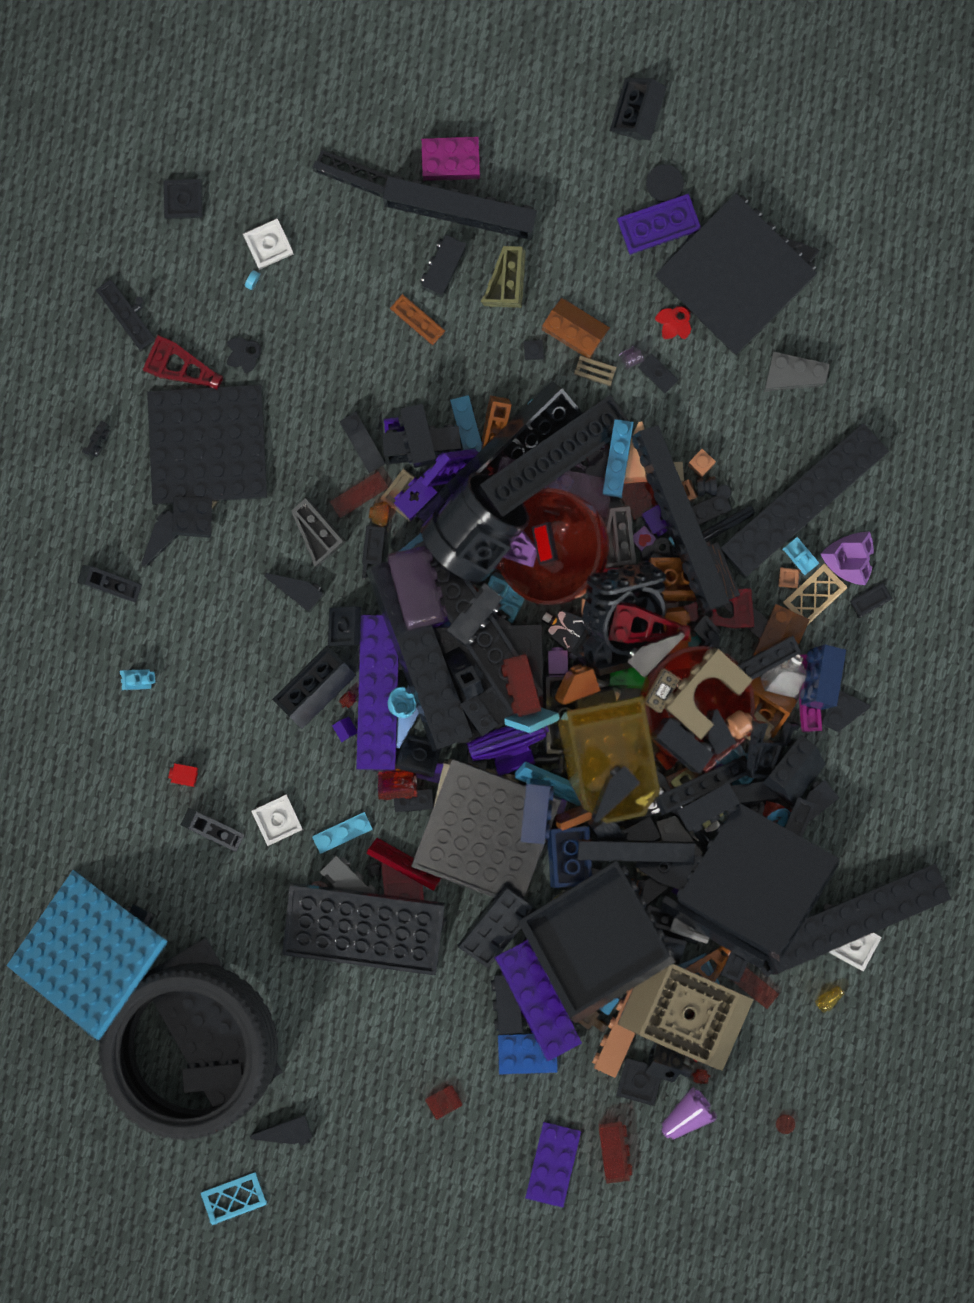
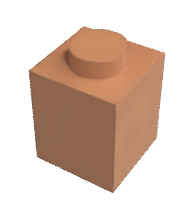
M701 449L689 462L688 466L698 476L703 478L715 465L716 461Z

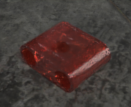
M452 1085L425 1099L436 1120L463 1105Z

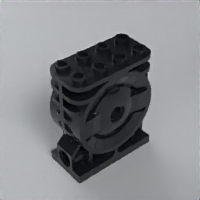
M641 561L638 564L625 565L618 569L592 573L587 577V584L590 586L586 588L588 596L583 607V623L591 636L585 642L584 652L578 653V660L585 666L592 668L598 676L633 668L627 662L629 658L628 653L635 646L639 648L642 644L648 643H624L608 639L609 630L607 628L610 629L613 611L619 602L635 604L665 617L664 594L661 592L665 591L663 581L666 580V574L649 561ZM634 617L631 631L634 633L644 632L647 629V620ZM654 622L652 633H659L663 624Z

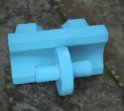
M798 537L782 549L804 576L819 564Z
M149 669L120 671L122 690L151 689V684L155 683V673L150 672Z

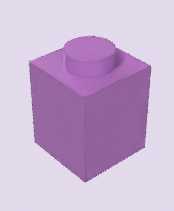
M554 647L552 651H548L549 675L566 674L568 672V653L563 651V647Z

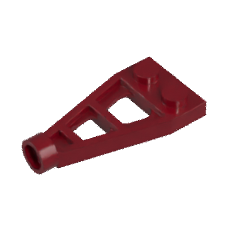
M158 335L142 369L144 372L161 379L205 385L216 390L220 387L223 380L222 375L213 372L178 344ZM172 354H176L183 359L184 365L181 371L175 372L166 369ZM189 364H193L201 369L198 378L185 374Z
M751 588L738 589L740 596L729 600L733 603L734 616L732 618H722L718 616L717 610H713V616L709 619L716 626L734 629L755 627ZM697 602L686 606H679L689 612L690 622H695L698 619Z
M619 602L613 611L608 639L624 643L648 642L674 634L679 629V631L683 630L685 632L682 641H687L690 634V626L681 625L635 604ZM634 617L647 620L648 625L644 632L634 633L631 631ZM654 622L667 625L666 632L663 634L652 633Z

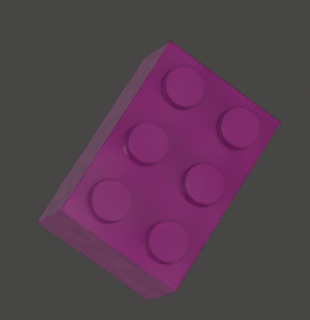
M479 138L422 139L423 181L480 179Z

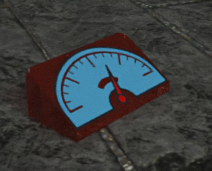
M767 801L762 816L784 827L792 809Z

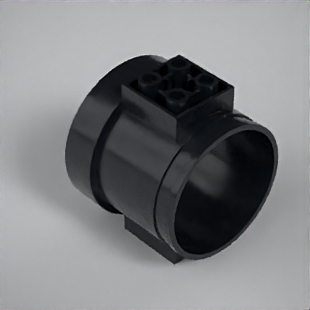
M483 473L468 475L446 500V504L441 508H437L421 528L424 543L432 555L454 574L474 582L484 581L499 565L500 560L511 549V544L529 524V514L523 503L498 519L476 488L492 477Z

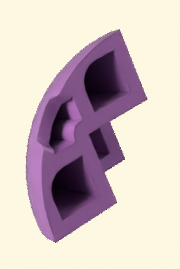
M855 533L835 541L821 553L823 560L839 577L851 583L866 585L872 571L869 556L874 553L871 533Z

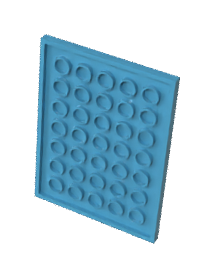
M72 870L6 966L91 1036L100 1040L167 941L79 873Z

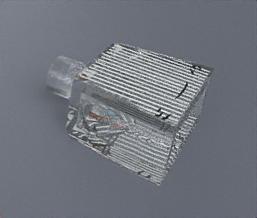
M797 655L764 673L761 677L764 690L797 699L806 678V672L802 664L803 658Z

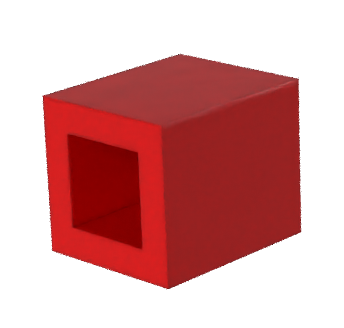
M174 763V767H170L168 778L171 779V783L195 787L199 768Z

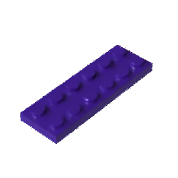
M528 940L495 956L546 1061H550L582 1044L563 1004Z

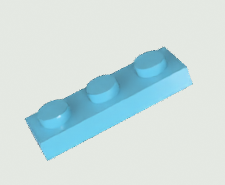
M365 812L312 837L319 853L322 854L373 829Z

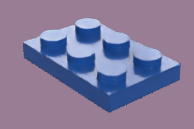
M533 1034L498 1035L499 1074L557 1073V1057L546 1061Z

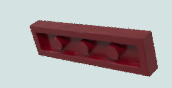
M379 838L374 840L367 851L368 855L433 891L442 880L438 876L411 867L414 860L413 857Z

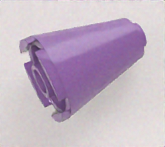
M692 1087L664 1120L661 1130L667 1138L676 1139L715 1121L717 1115L715 1111L710 1112L709 1107L711 1105L701 1092L695 1091V1088Z

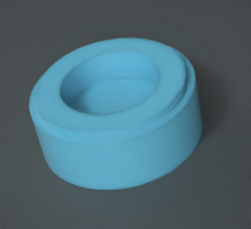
M255 270L252 271L246 280L245 287L252 290L260 277V273Z

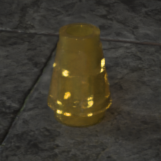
M836 986L817 996L818 999L815 1000V1003L823 1013L830 1012L842 998L844 992L839 986Z

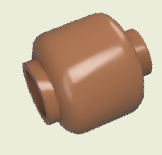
M738 710L725 719V723L735 739H741L753 729V718L749 713Z

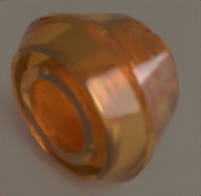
M386 501L375 503L374 507H370L369 518H372V522L381 527L386 526L389 515V503Z

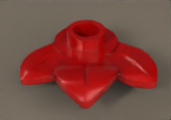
M678 306L674 309L665 308L655 317L657 322L664 324L662 327L663 339H672L679 335L685 340L691 332V326L688 322L690 312L684 306ZM678 313H683V314H684V318H683V319H679V318L677 317V314H678Z

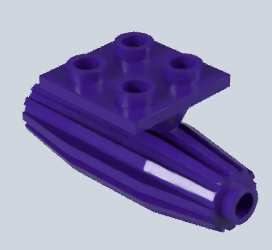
M504 726L492 730L484 736H479L467 744L473 761L494 758L497 773L500 776L518 770L524 762L532 765L535 764L530 745L547 737L546 733L549 730L545 726L532 733H528L510 726Z

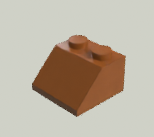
M582 664L571 667V671L566 672L559 686L555 700L562 704H567L599 692L600 688L593 669L582 666Z

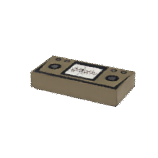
M662 669L643 703L661 713L666 705L664 701L673 693L680 679L666 669Z

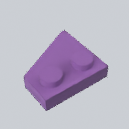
M522 530L521 534L511 544V549L505 554L504 558L533 567L537 556L535 544Z

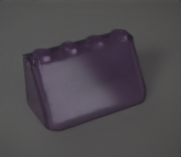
M422 546L387 554L407 632L445 622L444 617H447L448 614L445 605L441 606L439 598H443L440 586L436 587L435 579H438L435 567L431 568L430 561L433 559L429 549L426 550V547Z

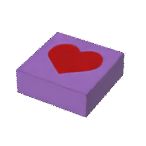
M645 526L633 535L634 544L641 552L646 546L652 545L656 540Z

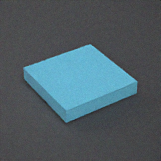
M531 706L505 718V725L532 733L558 721L559 713L538 706Z

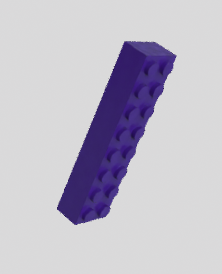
M361 615L357 770L396 771L397 716L389 711L387 702L390 693L395 688H398L399 659L382 615Z

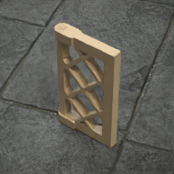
M824 563L783 604L789 610L803 616L802 609L814 610V613L808 617L810 619L809 625L847 589V586ZM823 572L828 575V581H817V577ZM811 583H814V594H803V590ZM828 583V595L816 594V584ZM830 584H836L839 587L833 595H830ZM797 596H801L800 607H794L791 603ZM803 596H814V608L802 607ZM816 597H828V600L819 608H816Z

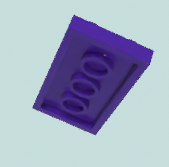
M689 194L617 218L629 255L698 232L701 229Z
M466 449L440 454L436 459L437 463L424 473L425 477L421 482L426 487L447 484L479 452L476 449Z
M543 1122L525 1199L563 1208L581 1131Z

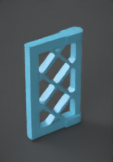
M256 1173L201 1192L212 1225L267 1205ZM251 1179L254 1184L252 1190L241 1186L243 1182ZM235 1185L238 1186L234 1197L223 1193L227 1188ZM240 1188L251 1192L246 1203L235 1198ZM217 1192L220 1193L215 1204L209 1201V1195ZM252 1193L257 1195L260 1202L249 1205L248 1202ZM221 1195L232 1199L228 1210L217 1205ZM234 1200L245 1205L242 1209L234 1212L230 1211ZM217 1207L225 1211L226 1214L216 1218L214 1210Z

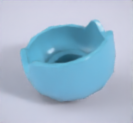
M398 687L390 693L387 705L393 715L399 718H407L415 712L417 702L413 693L407 692L405 687Z

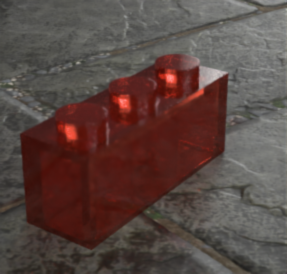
M527 655L504 660V665H501L504 677L508 676L509 684H506L508 694L513 695L514 702L511 703L513 713H518V717H523L541 712Z
M621 1121L598 1124L606 1184L630 1181L629 1176L633 1174L631 1164H627L626 1156H630L629 1145L624 1143V1137H627L626 1125H622Z

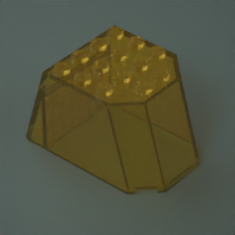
M643 696L565 712L558 725L567 775L583 808L593 813L606 777L610 774L609 770L616 764H623L640 784L601 820L605 823L645 816L648 811L647 809L660 794Z

